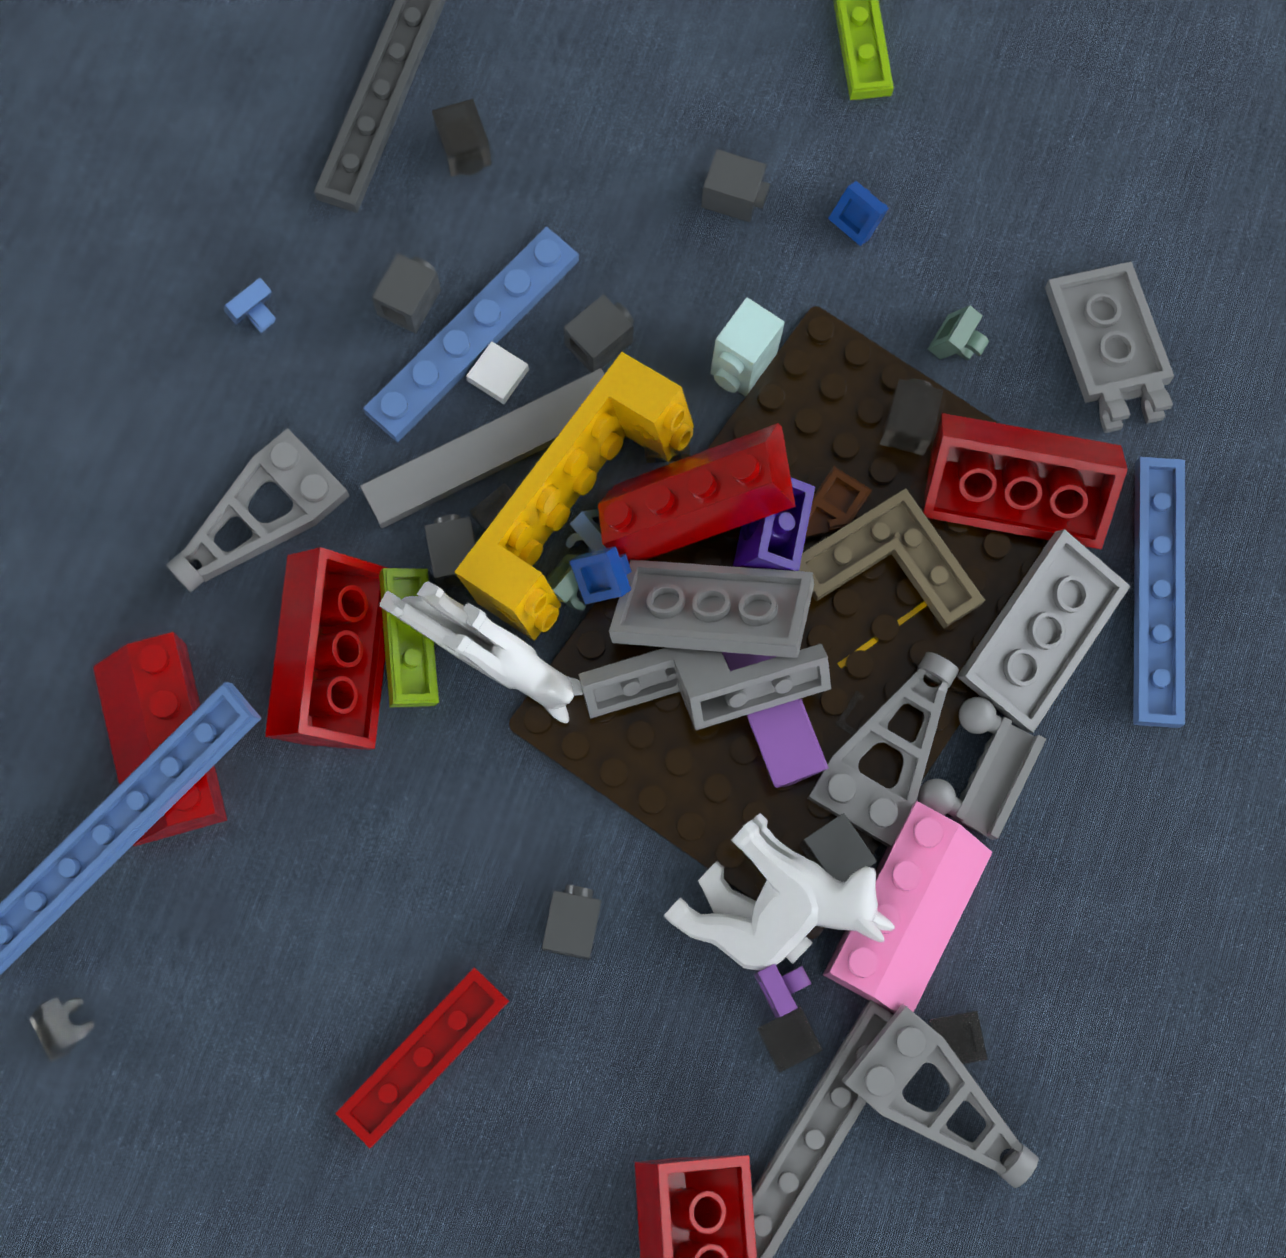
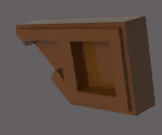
M833 466L813 496L805 539L835 533L851 523L868 499L872 489Z

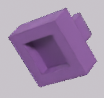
M773 964L754 974L776 1018L797 1009L798 1007L791 994L811 984L803 966L781 976L776 964Z

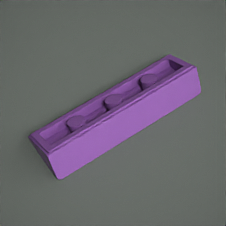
M722 652L730 671L778 657ZM801 698L747 715L768 772L776 788L793 785L829 769Z

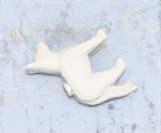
M429 581L423 584L417 593L418 596H409L401 600L393 593L386 592L380 602V607L393 614L450 654L509 689H517L537 701L558 721L563 723L569 722L566 705L571 702L575 695L583 694L580 681L562 674L537 656L536 651L530 645L493 623L486 617L485 612L470 603L465 606L445 594L439 586Z
M761 813L746 823L731 840L748 856L767 879L757 901L732 890L724 879V867L716 861L698 880L713 913L700 914L689 907L682 898H679L664 914V917L671 924L689 937L712 943L743 968L759 971L773 964H779L785 957L793 964L813 943L806 935L815 926L857 931L878 942H884V936L880 930L891 931L895 928L889 919L877 911L876 871L874 868L865 866L852 873L847 881L841 882L833 878L817 863L792 851L776 839L767 828V819Z

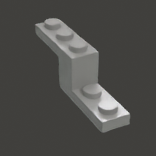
M822 644L800 650L798 658L775 657L732 671L729 670L722 652L666 647L578 674L590 719L680 692L695 730L831 689L828 656Z

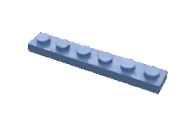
M546 226L363 408L365 414L398 443L472 369L491 341L497 344L579 262V254Z
M1139 457L1135 462L1133 725L1181 728L1185 725V460Z

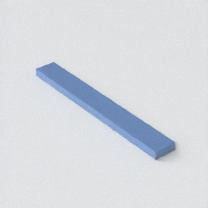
M224 682L0 903V975L262 719L233 683Z

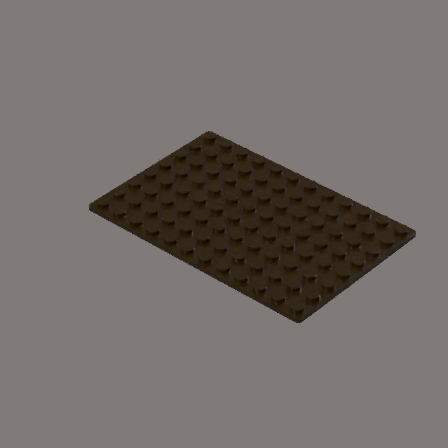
M814 306L806 313L708 449L779 423L783 430L790 476L815 486L814 495L833 466L872 489L868 499L854 518L856 520L905 488L920 509H923L930 457L941 413L998 422L821 307ZM927 518L985 599L981 606L945 629L928 606L899 626L897 620L923 603L924 600L892 554L818 601L811 597L800 650L822 644L828 656L831 689L801 699L827 764L833 755L917 672V668L926 652L938 654L952 662L959 669V672L962 670L1049 540ZM741 526L644 561L733 567ZM832 534L805 539L803 552ZM619 597L599 601L593 605L550 666L566 676L579 680L578 674L666 647L612 643L609 629ZM872 638L878 641L866 651H855ZM848 656L845 666L840 668L837 663ZM957 676L946 692L923 779L960 725L959 709L967 699L979 696ZM924 677V682L927 686H939ZM680 692L591 719L583 694L575 695L571 702L566 705L569 714L568 723L558 721L543 705L527 696L509 722L510 730L518 737L707 869L718 861L724 867V879L726 882L757 901L767 879L748 856L731 841L741 828L761 813L767 819V828L776 839L792 851L808 859L799 844L805 838L837 818L834 814L807 799L823 772L793 785L776 788L768 772L747 715L695 730ZM904 704L889 721L888 730L910 743L914 742L924 721V714L910 704ZM878 743L860 759L858 768L860 773L885 788H892L898 783L903 766V757L898 750L888 744ZM855 828L870 852L874 854L881 843ZM815 926L806 937L808 939L817 938L825 927Z

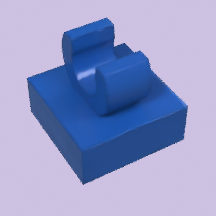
M855 181L846 188L828 219L861 246L871 238L889 208L871 194L867 188H864Z
M616 546L581 554L569 561L585 604L622 597L632 590L627 578V574L631 573L632 569L626 553L619 555Z

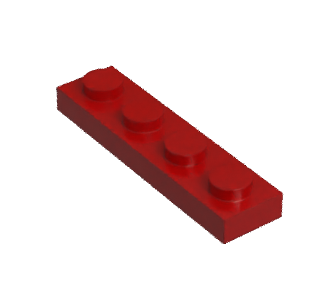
M474 967L335 1114L370 1149L373 1148L510 1001Z

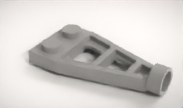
M287 428L252 457L187 547L168 562L166 566L191 593L204 581L206 582L316 526L349 497V493ZM274 482L293 501L292 510L273 522H258L249 513V502L262 484ZM239 517L252 530V537L232 551H222L214 542L215 535L230 518ZM197 560L201 562L202 568L196 570L190 563Z
M926 652L917 668V672L833 755L827 764L829 769L823 771L807 799L837 817L844 813L855 828L885 846L891 847L913 804L917 800L946 692L957 676L959 669L946 658L932 652ZM924 677L939 686H927L924 682ZM904 704H910L924 714V721L917 738L911 743L888 730L889 721ZM878 743L888 744L898 750L903 757V766L898 783L892 788H885L860 773L858 768L860 759Z
M903 1004L841 1080L882 1116L996 1171L1013 1188H1018L1024 1184L1038 1165V1156L1017 1140L946 1040ZM924 1063L934 1064L949 1085V1095L935 1111H925L908 1103L902 1093L905 1086ZM963 1101L969 1102L986 1122V1127L974 1142L966 1141L949 1130L946 1122ZM1005 1149H1010L1000 1162L1001 1153Z

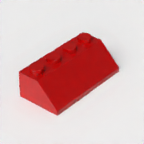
M941 413L930 457L922 512L930 519L1050 540L1055 531L1065 529L1085 547L1102 550L1128 468L1121 445Z
M779 423L615 484L598 503L602 544L606 548L616 546L619 555L626 553L630 564V560L644 561L796 507L782 426Z
M322 547L287 555L265 737L311 746L364 750L375 749L385 664L379 575L380 571L387 567Z
M174 632L128 643L93 666L119 785L200 706L187 645ZM215 765L133 846L228 821Z
M749 1155L679 1157L634 1162L640 1258H757Z

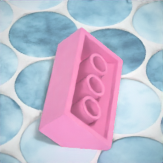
M916 801L893 845L887 847L876 869L877 911L893 923L894 930H880L884 936V942L872 940L857 931L845 930L823 976L867 1000H872L893 1014L902 1004L914 1012L989 861L992 851L961 824Z

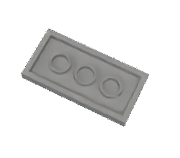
M1065 529L1055 531L957 677L979 696L989 700L996 710L1012 720V723L1019 729L1027 733H1034L1130 588V585Z
M630 560L632 572L627 574V578L632 590L619 597L609 629L612 643L798 658L814 588L813 572Z

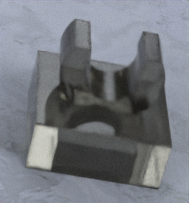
M55 997L40 1004L29 1019L51 1062L69 1054L79 1039L87 1036L95 1026L93 1021L77 1026L69 1020V1013L77 1011L82 1006L83 1001L81 998L71 999L62 1007L58 997Z

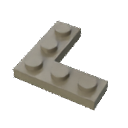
M906 488L802 553L799 571L813 572L814 588L812 597L815 601L823 598L891 554L944 629L981 606L985 601Z

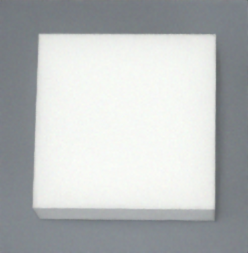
M491 341L466 377L469 383L502 404H505L529 371V366Z

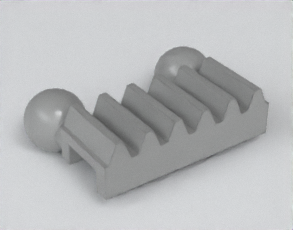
M972 697L967 699L959 709V721L962 727L974 734H982L988 731L992 733V736L985 744L982 756L976 762V769L970 775L967 787L963 790L959 799L956 797L955 790L950 783L943 779H931L921 786L918 793V802L942 815L949 814L952 816V819L995 840L999 838L1046 738L1040 735L1033 736L1012 725V720L996 715L994 705L986 698Z

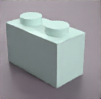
M746 297L716 338L710 373L714 376L715 381L723 389L731 393L738 391L746 397L777 355L785 321Z

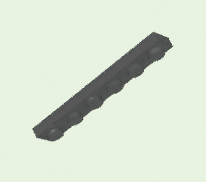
M395 0L314 190L317 200L358 213L446 0Z

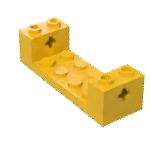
M623 352L620 353L454 571L480 606L533 641L538 638L541 632H547L554 625L562 604L543 573L533 567L542 554L544 543L553 531H558L565 525L569 518L571 507L580 495L584 496L592 489L596 482L598 471L607 460H612L616 457L622 448L625 436L669 462L676 451H682L688 445L693 435L694 425L682 387Z

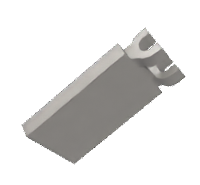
M1132 261L1049 279L1045 291L1085 403L1098 400L1099 417L1104 433L1122 429V420L1128 419L1130 416L1125 400L1141 397V408L1146 424L1163 420L1165 418L1164 410L1171 409L1173 406L1170 395L1164 385L1170 384L1174 374Z

